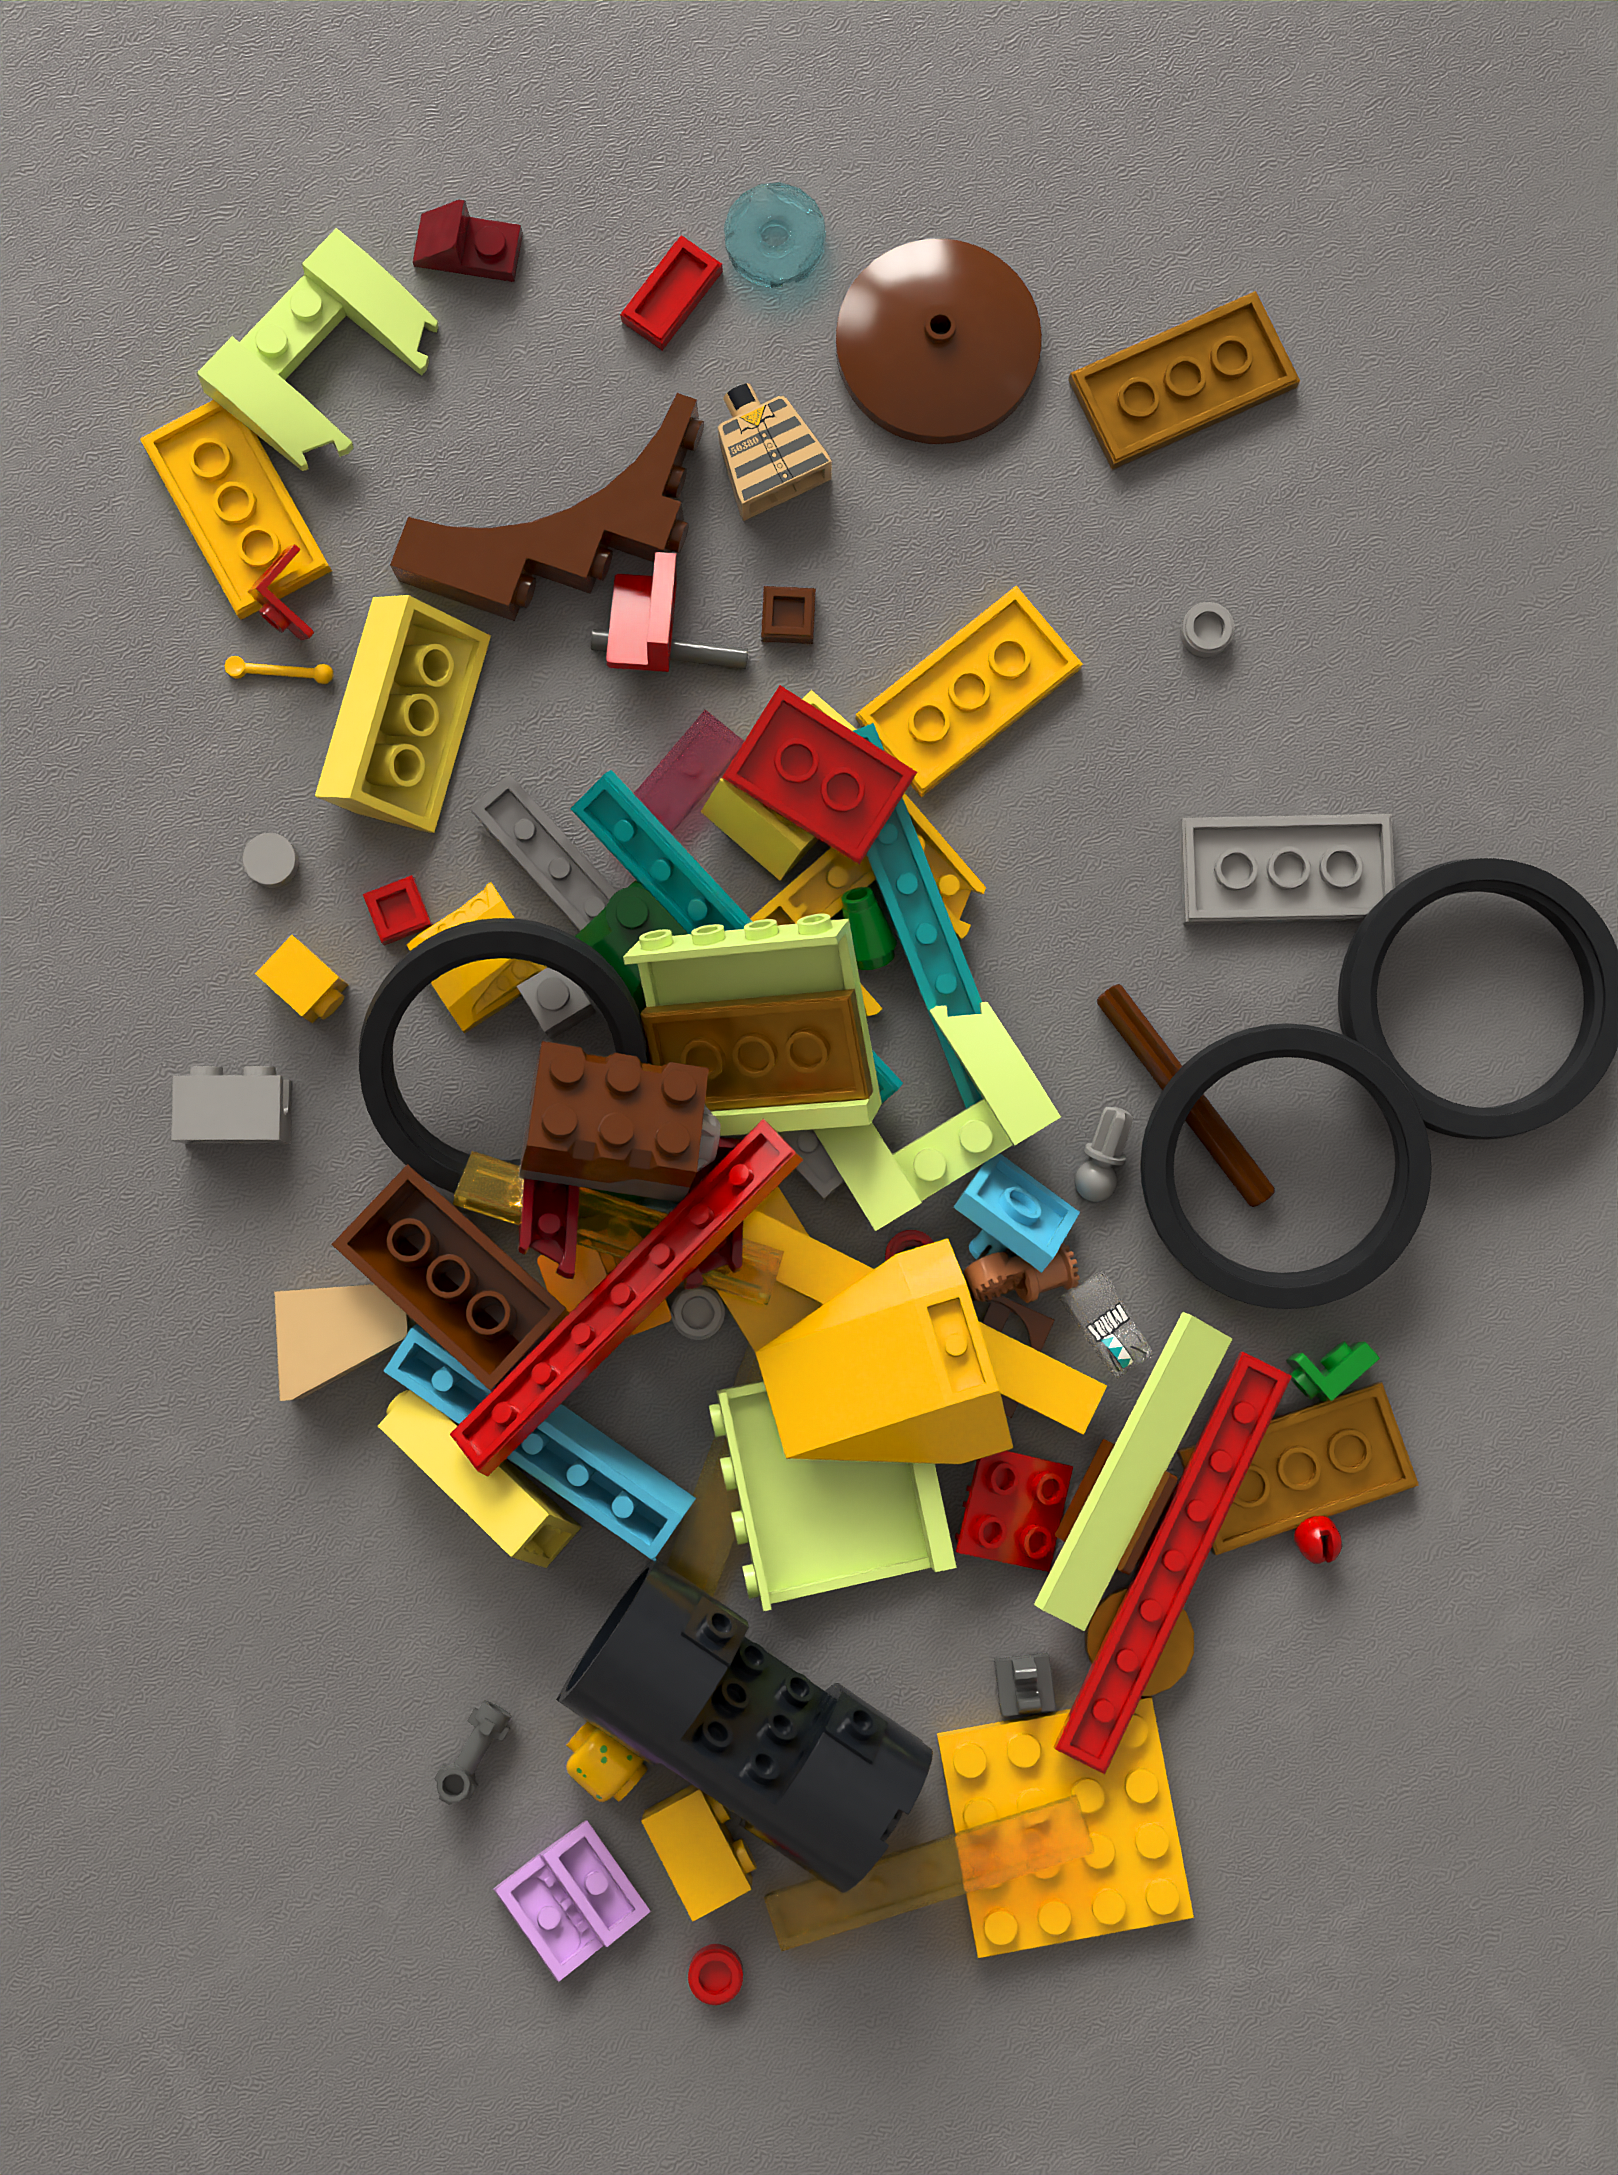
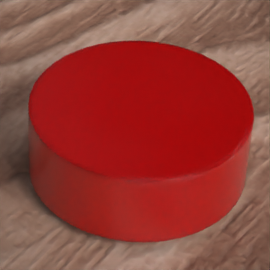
M710 1944L697 1951L690 1962L688 1971L689 1987L697 1999L709 2005H722L731 2001L740 1991L743 1982V1965L740 1957L733 1949L722 1944Z

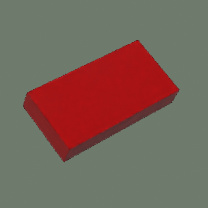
M681 235L621 312V322L663 351L722 274V263Z

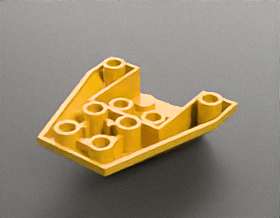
M949 1239L895 1254L755 1352L786 1459L960 1465L1013 1449L998 1383L966 1281Z

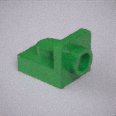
M1343 1341L1321 1359L1320 1363L1325 1367L1321 1372L1304 1353H1293L1286 1359V1362L1294 1370L1290 1374L1292 1376L1291 1381L1308 1399L1311 1400L1317 1396L1321 1401H1333L1380 1358L1366 1342H1354L1349 1346Z

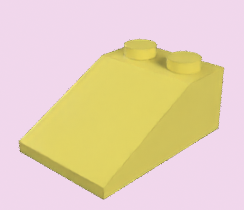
M812 690L803 698L804 701L850 730H857ZM722 778L701 810L702 814L779 881L818 841L814 836Z

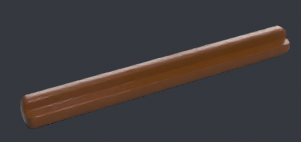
M1120 984L1113 985L1098 997L1097 1004L1160 1088L1164 1090L1182 1065L1123 986ZM1203 1094L1195 1103L1185 1121L1249 1206L1256 1207L1261 1205L1275 1193L1274 1186Z

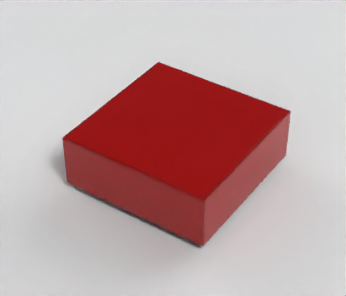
M412 875L363 894L380 941L384 946L426 930L433 925L416 880Z

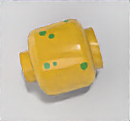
M588 1721L566 1744L573 1752L566 1765L568 1774L599 1802L608 1801L612 1797L620 1802L648 1770L643 1764L644 1760Z

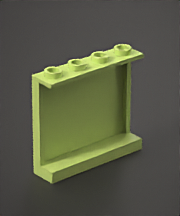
M814 914L799 919L797 924L777 926L776 920L763 919L746 924L744 929L724 931L723 925L713 924L696 928L691 934L672 936L671 930H655L641 935L639 941L623 956L625 965L638 964L646 1007L855 989L873 1093L869 1099L714 1110L711 1113L716 1116L721 1124L720 1136L749 1134L762 1119L769 1123L777 1132L871 1124L882 1103L849 919L831 920L828 914Z
M763 1380L716 1390L719 1403L709 1405L715 1437L725 1435L730 1457L720 1459L726 1491L737 1489L741 1508L740 1511L731 1512L735 1536L738 1545L748 1543L752 1564L742 1566L749 1599L759 1597L763 1611L772 1610L771 1604L923 1569L932 1568L934 1572L957 1568L935 1464L786 1459Z

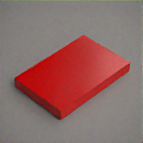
M779 685L722 779L860 865L917 772Z

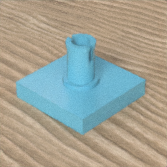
M1000 1153L982 1164L953 1207L982 1228L976 1238L969 1243V1251L975 1259L980 1256L987 1245H991L987 1255L1006 1252L1009 1248L1041 1273L1055 1257L1080 1213Z

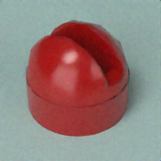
M1313 1516L1304 1520L1297 1527L1294 1534V1541L1301 1554L1313 1564H1320L1325 1561L1330 1563L1336 1560L1343 1546L1338 1529L1333 1521L1325 1516ZM1321 1536H1326V1540L1322 1542Z

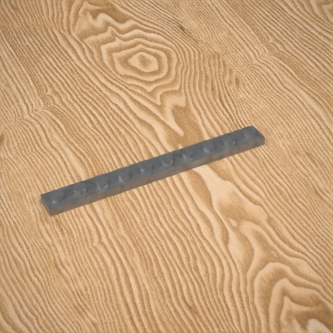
M510 774L505 776L470 807V810L579 931L607 906L610 898L616 893V890ZM813 1129L778 1132L803 1159L795 1169L823 1200L845 1182Z

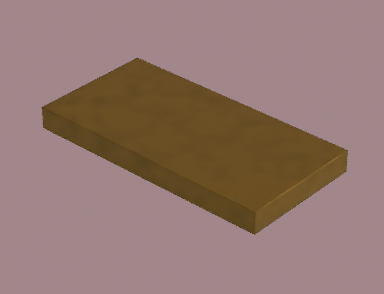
M1256 291L1071 372L1068 379L1112 470L1297 388L1300 383V379Z
M855 989L646 1007L640 1014L651 1065L663 1066L669 1062L709 1068L705 1105L710 1111L869 1099L873 1093Z
M1377 1382L1339 1395L1333 1401H1321L1272 1418L1213 1543L1211 1550L1214 1555H1219L1297 1528L1304 1520L1310 1517H1329L1419 1486L1383 1383ZM1196 1445L1177 1451L1183 1470Z

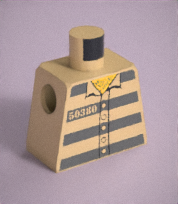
M748 383L736 386L725 394L723 400L732 418L718 426V438L739 513L743 521L831 480L832 461L828 453L787 398L778 396L760 404L751 384Z

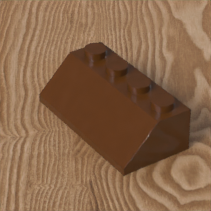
M408 1164L331 1244L491 1392L569 1314L565 1306Z

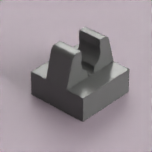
M1047 1652L994 1658L1000 1714L1002 1717L1056 1710L1050 1655Z

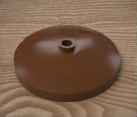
M924 239L909 242L887 251L872 261L858 275L847 291L839 311L836 327V357L840 376L849 395L859 409L878 426L896 436L926 444H950L970 440L983 435L1005 421L1027 395L1040 359L1042 336L1040 318L1035 302L1025 283L1007 263L991 252L974 244L952 239ZM933 331L937 333L942 331L945 332V334H936Z

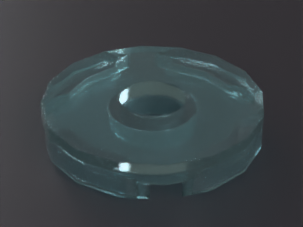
M781 182L759 184L742 193L730 207L724 224L726 251L735 270L750 282L769 288L783 287V283H790L794 280L797 283L808 277L820 263L826 245L824 216L815 200L800 188ZM770 226H780L789 233V238L781 245L772 246L762 240L761 234Z

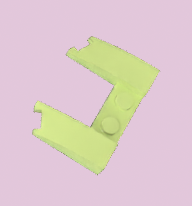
M337 228L302 263L304 275L240 342L232 336L197 372L204 393L302 471L309 469L303 455L305 452L332 443L339 457L349 454L354 448L349 438L285 381L326 336L347 316L422 376L427 371L429 364L428 356L418 352L424 327L432 332L437 333L438 321L392 275Z
M981 1002V1014L948 1017L946 1006H936L929 1010L983 1098L982 1100L894 1154H891L872 1122L870 1125L813 1129L875 1231L918 1206L927 1197L1012 1145H1017L1061 1118L988 1002Z

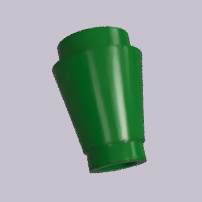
M858 887L845 892L841 897L843 919H849L858 969L873 970L887 965L895 957L894 948L897 945V940L873 895L872 889Z

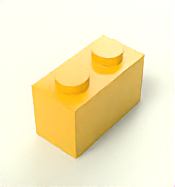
M693 1784L644 1810L641 1820L692 1922L752 1890L753 1877L750 1872L757 1869L755 1860L744 1839L741 1838L734 1842L725 1824L726 1821L731 1819L728 1808Z

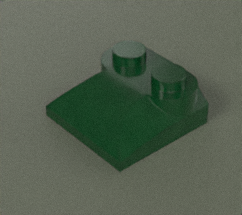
M635 880L628 887L617 891L610 898L607 906L575 937L602 955L616 970L629 989L641 1014L646 1008V1002L638 964L625 965L623 956L639 941V937L647 932L671 930L672 936L687 935L688 933L656 898Z

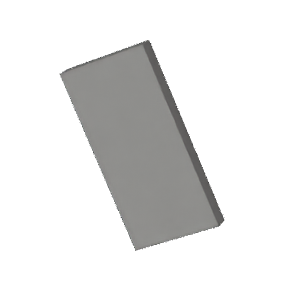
M1392 814L1182 818L1179 821L1183 925L1363 921L1373 907L1395 888Z

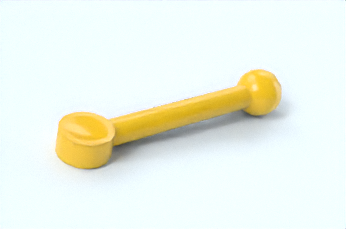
M231 656L224 665L225 671L235 679L242 678L248 673L314 678L320 684H328L334 676L332 668L327 664H319L315 668L246 663L238 656Z

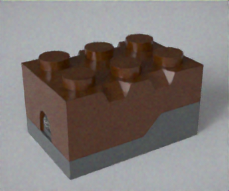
M542 1041L532 1079L518 1177L681 1202L686 1197L696 1173L715 1160L718 1150L721 1124L705 1105L709 1068L674 1062L657 1066L642 1063L637 1056L613 1053L607 1057L586 1054L581 1047Z

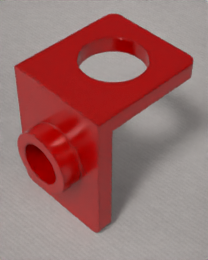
M293 544L277 557L247 592L262 605L258 612L272 627L281 633L288 629L302 641L310 639L315 632L267 589L301 550L296 544Z

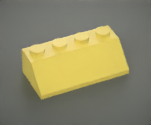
M410 595L373 597L315 797L360 815L428 833H435L491 635Z

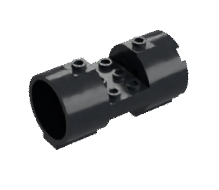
M653 1558L635 1578L607 1617L583 1656L576 1663L556 1700L653 1766L662 1763L741 1817L740 1826L828 1886L834 1887L841 1893L851 1890L868 1874L889 1847L884 1841L898 1824L902 1813L904 1812L909 1815L927 1778L932 1762L933 1750L925 1745L920 1738L841 1684L835 1683L824 1691L812 1683L806 1676L781 1662L765 1651L762 1646L745 1637L749 1628L746 1619L657 1558Z

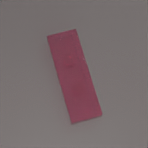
M704 710L634 792V795L672 834L729 767L744 740L707 710Z

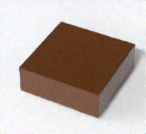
M764 586L761 641L813 644L816 588Z

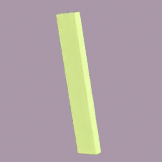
M1182 1312L1034 1603L1035 1606L1083 1631L1086 1630L1164 1472L1167 1470L1232 1341L1231 1337L1198 1318Z

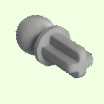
M1106 1107L1103 1110L1093 1142L1085 1145L1084 1152L1092 1157V1160L1085 1162L1077 1170L1075 1187L1078 1193L1088 1201L1101 1202L1108 1199L1114 1193L1117 1186V1175L1112 1165L1125 1164L1126 1157L1122 1152L1133 1123V1115L1121 1108Z

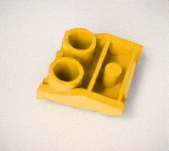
M490 882L483 891L466 904L417 935L406 945L411 951L431 936L459 924L481 919L514 918V916ZM486 959L454 968L432 981L431 984L461 1030L466 1033L512 1003L521 995L517 986L547 967L518 959Z

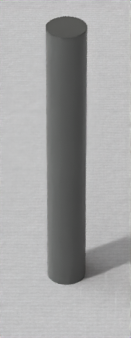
M593 629L591 650L607 652L609 631ZM672 639L670 660L746 669L748 648Z

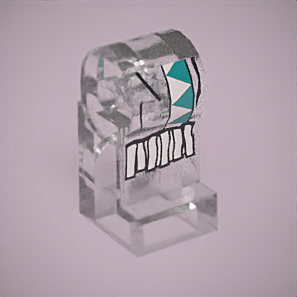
M1100 1271L1078 1284L1077 1287L1059 1296L1058 1299L1110 1373L1118 1379L1152 1357L1153 1352L1138 1327L1132 1321L1131 1314L1115 1291L1116 1288L1105 1271Z

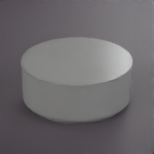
M1214 602L1199 603L1187 612L1181 623V641L1184 647L1193 655L1203 658L1217 656L1227 648L1233 638L1235 630L1234 620L1229 611L1220 604Z
M263 833L254 837L246 845L243 852V866L248 876L259 885L277 888L286 885L294 878L299 867V857L295 847L286 838L276 833Z
M699 1286L694 1289H685L679 1293L673 1302L671 1309L672 1321L675 1328L683 1336L694 1340L706 1339L716 1334L722 1327L725 1319V1306L720 1296L707 1287Z

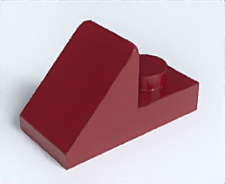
M465 200L453 201L421 214L413 265L419 268L515 282L523 237L521 225L470 217Z

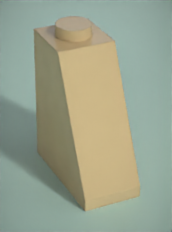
M375 1284L274 1292L280 1401L302 1399L401 1345L410 1329L417 1323Z

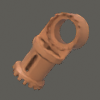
M1064 1243L1061 1244L1055 1257L1042 1273L1017 1255L1009 1258L1005 1252H997L982 1257L964 1270L965 1279L975 1300L978 1302H985L984 1296L989 1301L994 1296L998 1298L1000 1294H1006L1009 1291L1015 1290L1021 1299L1029 1303L1038 1299L1040 1293L1061 1286L1067 1290L1075 1288L1079 1284L1078 1280H1080L1079 1275L1076 1273L1078 1272V1267H1073L1074 1264H1077L1076 1259H1070L1074 1254L1072 1251L1069 1252L1070 1247Z

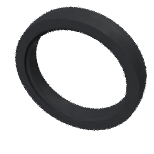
M1470 858L1435 865L1406 879L1387 893L1368 913L1354 934L1345 954L1339 979L1338 1012L1342 1034L1376 1053L1395 1071L1412 1094L1421 1112L1425 1128L1452 1137L1473 1140L1499 1139L1523 1134L1549 1124L1572 1110L1596 1087L1610 1066L1618 1048V948L1609 929L1593 906L1574 888L1547 871L1529 864L1497 858ZM1455 893H1496L1523 902L1538 911L1557 928L1566 940L1576 959L1582 978L1584 996L1582 1022L1574 1047L1566 1061L1540 1088L1521 1099L1500 1106L1486 1108L1465 1106L1443 1099L1426 1090L1395 1059L1383 1035L1377 1008L1378 979L1383 960L1393 939L1401 928L1425 906L1437 899Z
M515 918L481 919L459 924L431 936L406 954L386 976L369 1005L361 1029L359 1075L365 1105L375 1128L394 1155L405 1165L408 1164L423 1179L454 1194L492 1202L520 1201L521 1178L518 1175L521 1159L495 1160L481 1158L447 1145L431 1134L417 1120L403 1099L394 1072L393 1043L400 1020L415 997L441 975L471 962L497 958L530 961L561 973L589 995L600 1009L609 1026L616 1053L637 1056L645 1064H649V1053L641 1015L634 998L616 970L592 947L565 931L536 921Z
M1288 1023L1263 1025L1230 1034L1207 1046L1186 1062L1168 1082L1151 1112L1143 1138L1140 1163L1141 1184L1150 1218L1159 1237L1177 1261L1197 1279L1232 1299L1255 1306L1276 1309L1308 1308L1340 1300L1359 1291L1383 1274L1400 1257L1420 1225L1427 1205L1432 1173L1431 1150L1421 1112L1412 1094L1395 1071L1376 1053L1343 1034L1325 1028ZM1283 1057L1304 1058L1333 1066L1345 1072L1361 1084L1373 1097L1388 1123L1393 1140L1395 1172L1392 1190L1387 1205L1371 1232L1357 1246L1340 1258L1323 1266L1299 1272L1278 1273L1256 1270L1238 1264L1214 1250L1199 1236L1186 1218L1177 1196L1174 1181L1176 1145L1189 1112L1207 1089L1219 1079L1242 1066L1261 1060Z

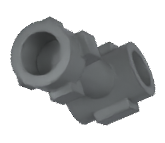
M486 1700L482 1702L479 1709L476 1707L473 1709L467 1722L475 1728L456 1761L449 1766L443 1764L434 1778L437 1782L440 1800L448 1805L461 1801L464 1798L470 1800L478 1786L475 1782L474 1772L493 1738L502 1742L510 1730V1727L507 1726L512 1718L510 1713Z

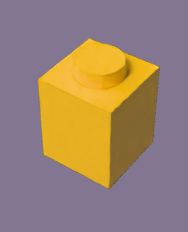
M293 935L255 973L299 1015L311 1023L318 1017L324 1020L333 1014L343 1002L345 997L341 993L348 986L341 977Z

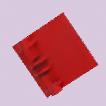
M1010 1451L977 1459L971 1486L967 1485L966 1491L969 1492L968 1500L963 1501L962 1507L966 1509L960 1533L955 1534V1539L958 1540L956 1552L1049 1572L1057 1537L1054 1535L1061 1523L1073 1466Z

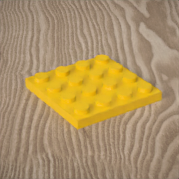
M1151 1696L1141 1697L1105 1775L1054 1749L1053 1746L1071 1709L936 1733L978 1958L1194 1918Z

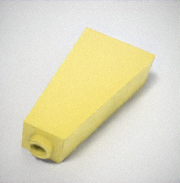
M411 1390L403 1391L389 1404L386 1411L387 1416L378 1427L512 1558L547 1568L582 1528L569 1514L507 1459L488 1477L479 1473L450 1436V1433L459 1424Z

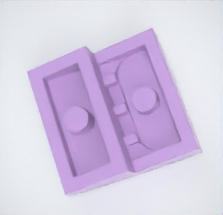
M587 1820L555 1841L493 1888L498 1898L558 1982L601 1947H608L651 1912Z

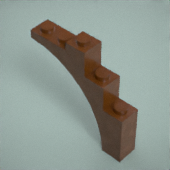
M677 393L660 429L637 459L605 488L569 509L532 522L493 528L452 527L408 517L390 563L399 582L515 621L520 606L527 608L532 600L536 587V578L532 577V574L591 594L596 579L603 581L608 573L613 551L609 550L608 547L651 562L655 561V552L672 553L674 551L680 553L687 537L689 523L683 521L682 503L670 497L678 499L687 474V469L682 467L687 450L696 451L703 433L704 421L699 420L697 399Z

